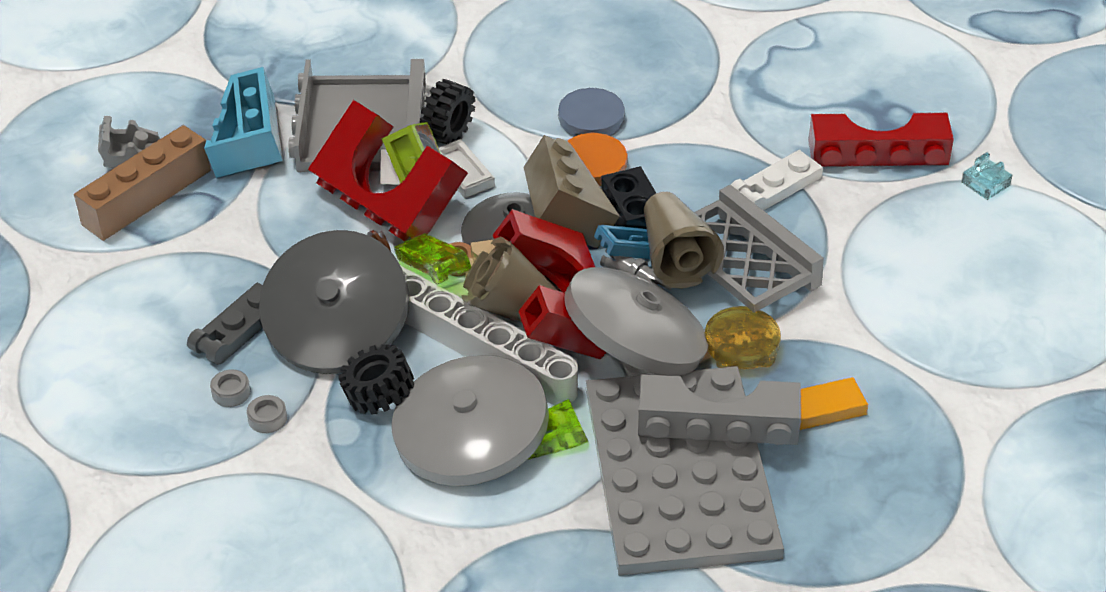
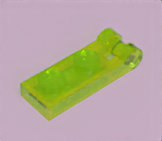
M425 233L394 247L398 261L429 275L436 285L447 281L448 276L453 273L462 274L471 269L469 258L463 250Z

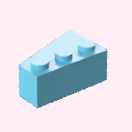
M264 67L231 75L220 103L222 107L219 118L214 119L212 125L214 133L211 140H207L204 146L216 178L283 161L275 97Z

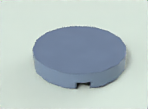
M583 88L568 93L560 101L558 108V119L561 127L567 133L574 136L575 132L578 134L600 133L612 135L620 129V124L624 122L625 107L622 100L615 93L600 88Z

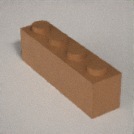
M182 125L74 193L81 225L104 241L209 173L211 166L204 149L206 139Z

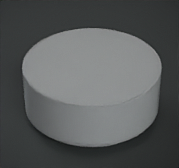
M239 370L221 371L211 380L212 398L221 406L233 407L240 405L250 395L248 377Z
M264 395L252 400L247 407V418L250 427L259 433H272L281 429L287 421L285 403L280 398L272 395Z

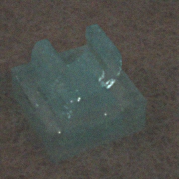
M988 152L975 160V165L963 172L961 183L986 200L1011 186L1013 176L1004 170L1003 162L1000 161L996 164L991 161Z

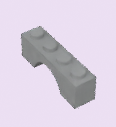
M641 374L638 436L798 445L801 423V383L760 381L755 390L742 399L731 402H714L703 399L691 392L681 376Z

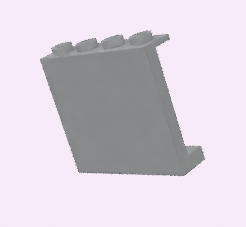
M411 59L410 75L313 76L311 60H306L304 73L298 74V90L301 94L295 95V112L298 115L292 116V134L295 137H290L288 142L289 157L295 158L297 172H311L308 170L309 166L353 100L393 125L394 127L390 134L409 125L419 124L420 118L424 116L421 113V109L425 105L426 77L424 59ZM384 143L373 158L369 171H380L381 149H386Z

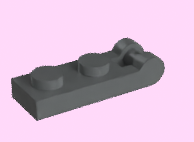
M258 282L255 283L202 330L199 328L193 330L187 339V347L198 354L204 352L207 359L217 365L225 362L263 328L259 313V301L263 285Z

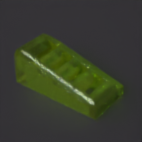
M569 399L548 408L549 422L546 431H553L548 434L545 433L540 445L527 460L571 449L589 442Z

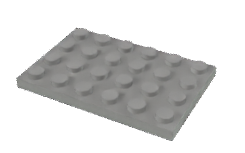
M738 366L694 370L691 373L679 375L691 392L709 401L731 402L746 397ZM641 375L586 380V394L618 576L783 559L784 547L757 443L638 436Z

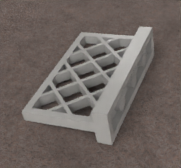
M732 185L719 190V200L694 212L716 233L724 234L723 240H721L724 246V258L719 269L714 274H712L711 270L707 274L753 313L803 286L810 291L822 286L824 258ZM718 214L719 218L725 223L706 222V220ZM729 234L741 235L749 242L728 240ZM726 251L747 252L746 258L725 257ZM752 253H761L771 260L751 259ZM723 268L744 269L743 276L729 275L723 271ZM749 270L770 271L769 278L748 276ZM775 272H785L790 274L792 278L779 279L774 278ZM746 287L767 288L768 291L754 297L746 290Z

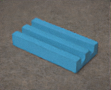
M598 225L594 237L597 240H601L600 244L603 248H607L606 252L609 256L651 259L647 229Z

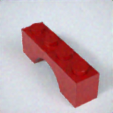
M948 112L913 113L907 124L889 131H875L863 128L851 121L846 114H811L808 138L811 159L822 167L949 165L954 141Z

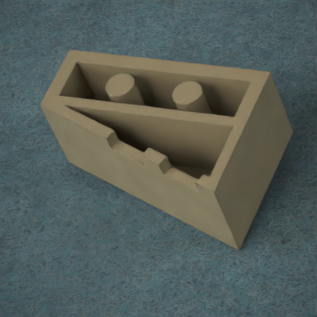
M544 135L523 167L535 217L583 233L586 244L598 249L601 245V240H597L594 237L598 225L614 226L620 215L573 146L564 139L557 138L555 140Z

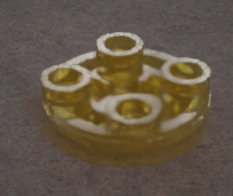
M746 306L729 307L714 314L707 322L705 328V338L708 343L707 351L716 360L718 368L738 366V369L770 367L775 363L776 355L780 348L781 331L777 322L761 310L753 313Z

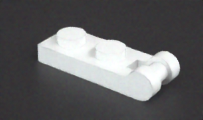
M797 150L744 181L741 179L735 180L731 185L764 211L822 178L823 167L801 150Z

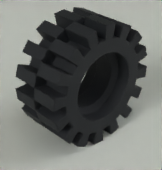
M442 79V82L438 81L436 83V88H431V96H426L424 102L427 104L426 107L421 109V113L424 116L420 118V123L427 122L434 139L447 145L462 139V132H467V123H471L473 119L470 115L475 111V106L472 104L476 100L475 96H473L474 91L471 88Z
M382 344L380 349H377L376 345L370 346L369 352L364 353L363 350L357 352L359 357L355 359L351 356L347 360L349 366L343 365L340 369L342 374L338 376L339 384L355 411L359 410L361 414H366L368 410L371 415L378 414L379 408H382L384 412L390 410V404L394 403L397 406L402 403L400 397L407 398L410 394L409 389L414 387V375L405 356L394 345L389 348L388 344Z

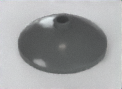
M520 192L503 193L489 197L474 206L463 220L461 228L462 242L471 246L472 242L494 240L493 233L512 209L535 217L530 194Z

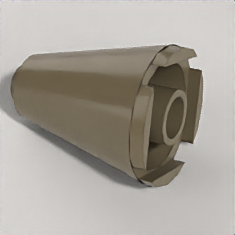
M659 192L650 197L645 204L644 213L651 265L654 274L663 281L664 285L670 288L683 289L702 283L701 277L710 270L714 274L719 269L724 258V246L720 237L675 194Z
M499 237L491 242L496 247L489 254L482 251L471 266L463 284V288L468 290V295H462V300L470 306L522 322L518 311L539 285L553 290L557 289L510 241Z

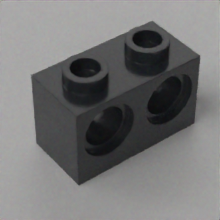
M639 166L602 175L601 189L620 215L614 226L647 229L644 207L648 199L657 193L642 167Z

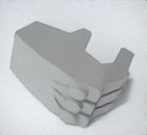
M104 116L102 124L99 126L98 152L104 161L103 166L114 169L160 140L158 132L139 127L135 120H129L126 129H113L111 127L112 117Z

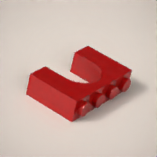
M353 100L308 170L319 177L316 184L332 194H334L336 189L343 192L339 199L357 210L360 205L367 208L364 215L380 226H382L384 221L390 223L392 226L388 231L404 242H407L409 237L422 244L468 172L427 145L402 183L390 191L373 193L369 185L370 165L383 144L382 138L388 136L394 126L378 114Z
M512 209L493 233V238L503 237L510 241L542 275L551 280L562 291L539 285L518 312L527 338L601 360L607 352L594 344L575 325L567 312L564 301L566 289L575 274L583 269L595 267L583 233Z

